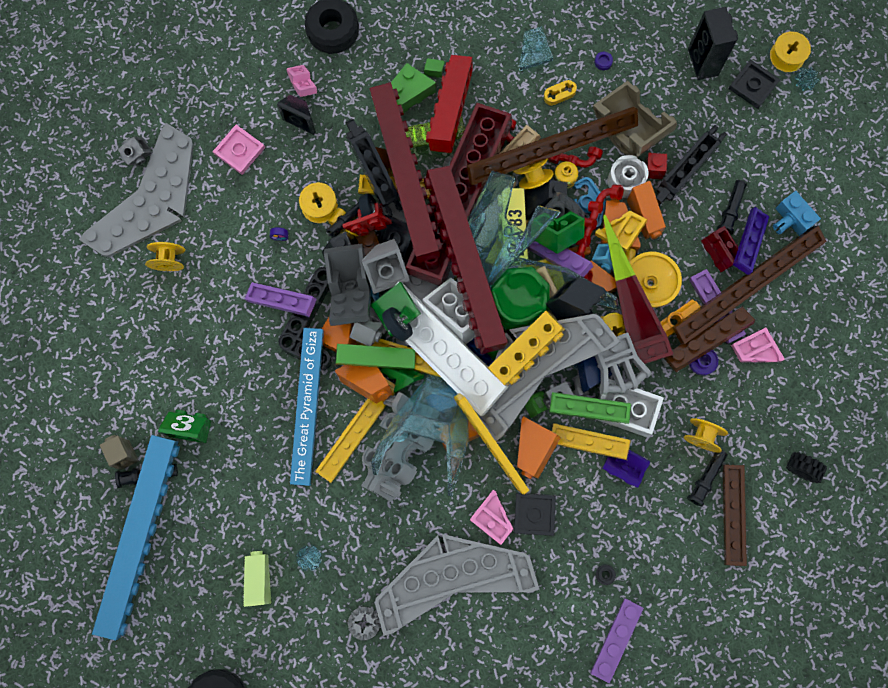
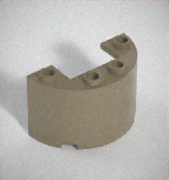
M626 81L595 103L593 109L597 119L631 107L638 109L637 127L609 136L608 138L625 155L639 157L676 129L677 121L673 116H669L665 112L661 113V118H657L649 108H645L640 103V90L638 87Z

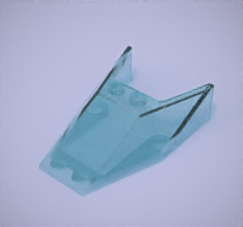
M491 171L468 218L490 288L561 213L559 210L538 205L523 232L507 219V211L515 178L495 171Z
M429 374L392 419L371 460L373 475L378 474L384 454L394 441H404L409 433L432 439L446 445L448 496L452 497L468 447L469 432L468 419L454 400V396L458 393L443 378Z

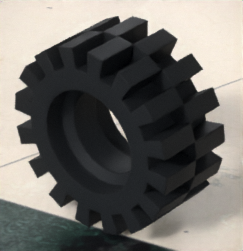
M793 452L786 469L798 475V477L804 478L806 481L821 483L827 466L804 453Z

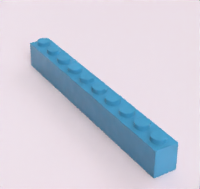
M151 435L92 635L116 641L126 633L128 626L125 623L127 615H131L134 606L131 603L133 595L136 596L139 589L137 581L139 575H142L145 569L144 557L150 552L151 544L149 541L157 528V524H155L156 517L160 516L163 505L160 504L162 496L165 497L167 494V479L172 476L174 470L172 462L179 453L180 446H177L178 441Z

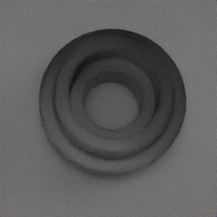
M601 565L597 568L595 576L600 584L610 585L616 578V572L610 565ZM603 571H607L609 573V577L607 579H604L602 577Z

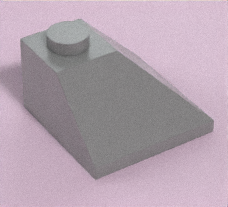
M395 239L376 245L362 259L373 294L394 287L398 281L402 283L410 281Z

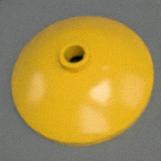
M645 252L637 255L630 261V265L652 308L665 306L675 299L681 289L682 276L679 267L670 257L659 252ZM647 281H653L654 285H648Z

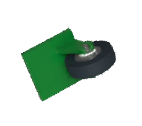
M399 282L372 303L371 306L388 334L400 341H405L413 334L409 323L421 313L402 282Z

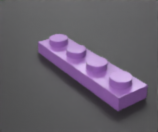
M531 238L527 240L528 250L576 278H584L593 268L592 262L567 248L556 254Z
M707 269L689 279L703 304L721 293ZM731 310L729 313H727L726 315H724V316H723L722 318H720L718 321H720L721 319L725 318V317L728 316L729 314L733 313V311ZM743 330L727 340V344L745 336V331Z
M253 282L245 296L247 302L310 317L317 300L313 296Z
M624 598L590 674L610 684L644 609L643 607Z

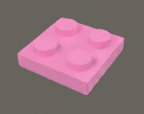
M235 125L213 150V153L243 175L265 149V146L238 125Z

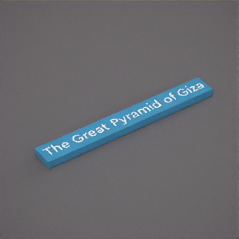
M303 329L290 484L311 485L324 329Z

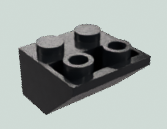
M578 277L567 281L548 300L546 305L557 321L574 318L579 315L585 316L591 312L590 308L601 300L600 297L606 290L599 285Z

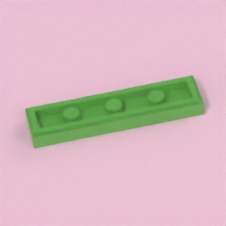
M337 344L336 364L414 370L415 350Z
M552 392L549 413L629 424L631 403Z

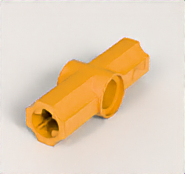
M690 300L660 322L667 337L674 333L672 329L674 325L671 324L670 319H676L679 323L701 307L697 301Z

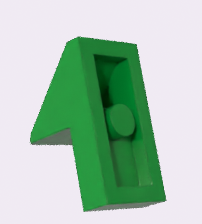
M381 368V373L388 375L390 379L396 380L394 393L402 391L424 378V374L410 369Z

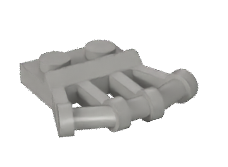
M628 332L617 336L621 342L614 348L595 355L598 363L597 367L601 372L599 390L602 395H607L608 393L624 394L626 390L637 389L638 385L645 378H649L652 375L648 367L637 356ZM629 359L639 369L640 373L636 377L629 362ZM619 363H622L628 381L625 383L617 366ZM608 367H610L616 385H609Z

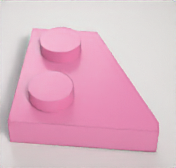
M767 328L731 345L740 362H782L785 360Z
M492 490L470 521L498 544L502 545L512 532L513 527L507 518L496 491Z

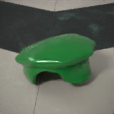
M533 267L508 268L491 286V293L501 323L507 330L531 326L545 311L548 312L550 310L546 305L550 299V285Z

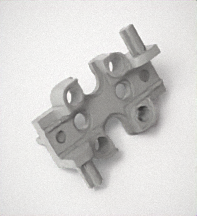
M398 392L396 397L391 395L384 401L383 404L391 407L394 413H388L379 425L386 430L385 433L394 439L393 446L386 452L377 448L374 450L367 446L362 456V462L368 468V475L362 487L390 502L395 500L396 497H400L402 493L400 492L401 484H409L417 473V468L408 462L409 454L415 449L424 452L430 450L434 442V434L431 431L439 427L437 425V419L440 416L438 412L412 401L400 392Z

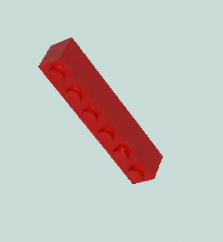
M451 55L449 62H446V75L442 76V89L438 91L439 101L434 105L435 116L431 117V130L426 135V142L429 143L430 151L452 153L473 72L472 57Z

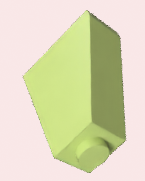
M263 551L250 552L251 556H245L244 607L271 604L268 555L263 554Z

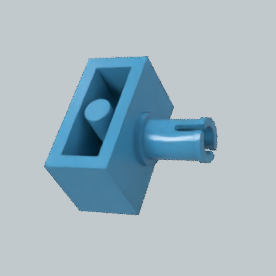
M794 191L775 208L783 218L773 224V229L779 228L776 233L782 234L791 226L800 236L812 228L821 218L800 194Z

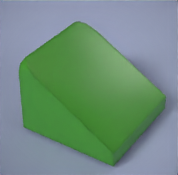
M427 58L424 75L442 78L445 61Z
M543 391L533 394L525 405L531 418L548 410L543 402Z

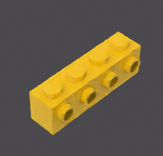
M545 311L488 369L503 385L515 384L520 379L519 374L523 370L528 371L535 364L534 360L538 356L542 357L549 351L548 346L553 341L556 343L564 336L562 332L565 328L549 312Z

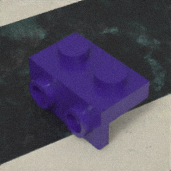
M629 450L627 460L607 456L602 469L624 480L627 484L638 488L645 471L650 465V461Z

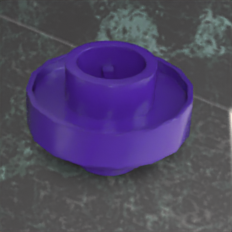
M711 350L689 364V366L698 375H710L718 366V356L714 350Z

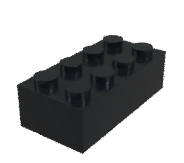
M727 7L704 11L689 44L688 52L697 80L719 76L738 40V34L733 28L732 16L728 13Z

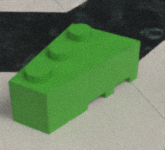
M408 63L391 82L393 89L397 88L399 99L396 101L397 105H402L403 113L412 106L422 102L429 95L436 93V82Z

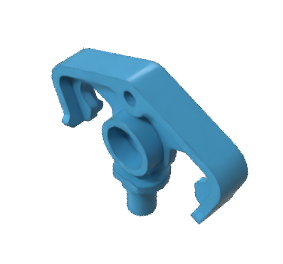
M584 177L575 182L572 187L574 189H581L583 185H586L588 187V194L581 196L578 202L576 198L573 200L578 203L585 213H591L588 211V204L590 201H596L600 191L591 178ZM605 199L603 201V211L599 213L597 217L596 229H598L602 223Z

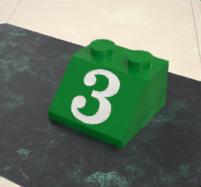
M176 410L175 413L168 412L158 432L171 438L206 443L211 420L206 418L205 414L195 413L192 416L187 415V411Z

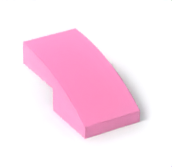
M304 65L287 68L290 81L300 97L317 93V87L311 81L310 72Z

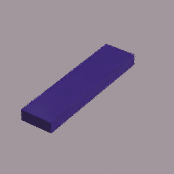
M756 207L750 210L733 263L735 267L747 275L753 272L769 220V216Z

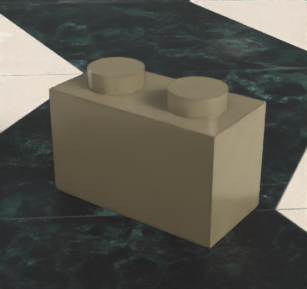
M112 435L106 438L104 443L100 444L110 467L123 470L139 461L130 441L125 438Z

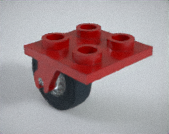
M365 194L359 197L360 209H358V219L342 225L344 229L358 236H365L369 234V231L385 229L386 225L392 224V221L383 215L381 204L376 202L371 194Z

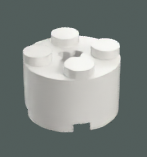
M625 155L618 158L612 165L608 175L609 188L613 184L622 185L624 188L622 198H628L633 187L647 181V165L633 155Z

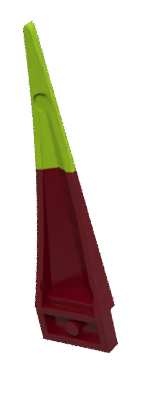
M604 215V225L625 332L629 333L637 356L644 364L671 356L673 352L668 337L636 277L607 216Z

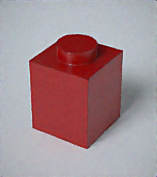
M648 153L645 159V164L648 168V178L663 179L667 171V154Z

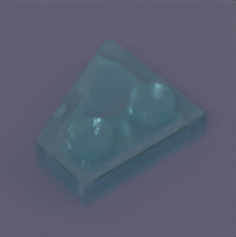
M542 26L525 31L520 71L553 61V55Z

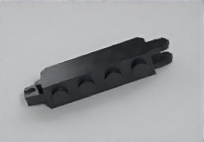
M351 118L345 122L350 131L346 133V139L378 202L383 206L386 214L392 216L389 204L394 202L399 212L403 210L398 200L400 199L399 194L370 135L362 126L358 127L355 120Z
M714 125L709 132L706 131L660 183L657 189L659 194L656 197L659 206L665 199L672 201L718 149L721 142L728 135L726 132L721 133L716 138L713 134L718 130V126Z

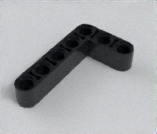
M326 267L316 269L303 293L310 296L313 291L320 292L317 297H314L317 300L310 317L292 313L278 340L280 348L285 353L301 360L303 329L309 328L329 290L328 280H319L321 275H327ZM295 324H302L300 330H293ZM287 340H292V346L284 347V343ZM322 349V356L327 357V361L321 364V370H326L331 366L332 359L328 352Z

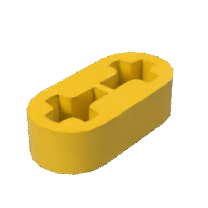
M571 80L551 86L545 90L544 101L548 105H556L568 100L576 94L577 86ZM565 87L572 88L571 92L568 90L564 91ZM549 93L555 95V99L549 97Z

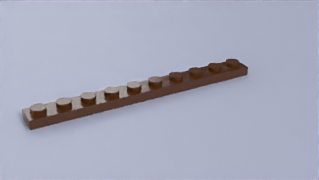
M631 107L467 165L469 182L475 185L637 127L638 109Z
M813 226L754 268L751 274L744 275L673 326L672 329L680 343L686 344L827 241L820 227Z

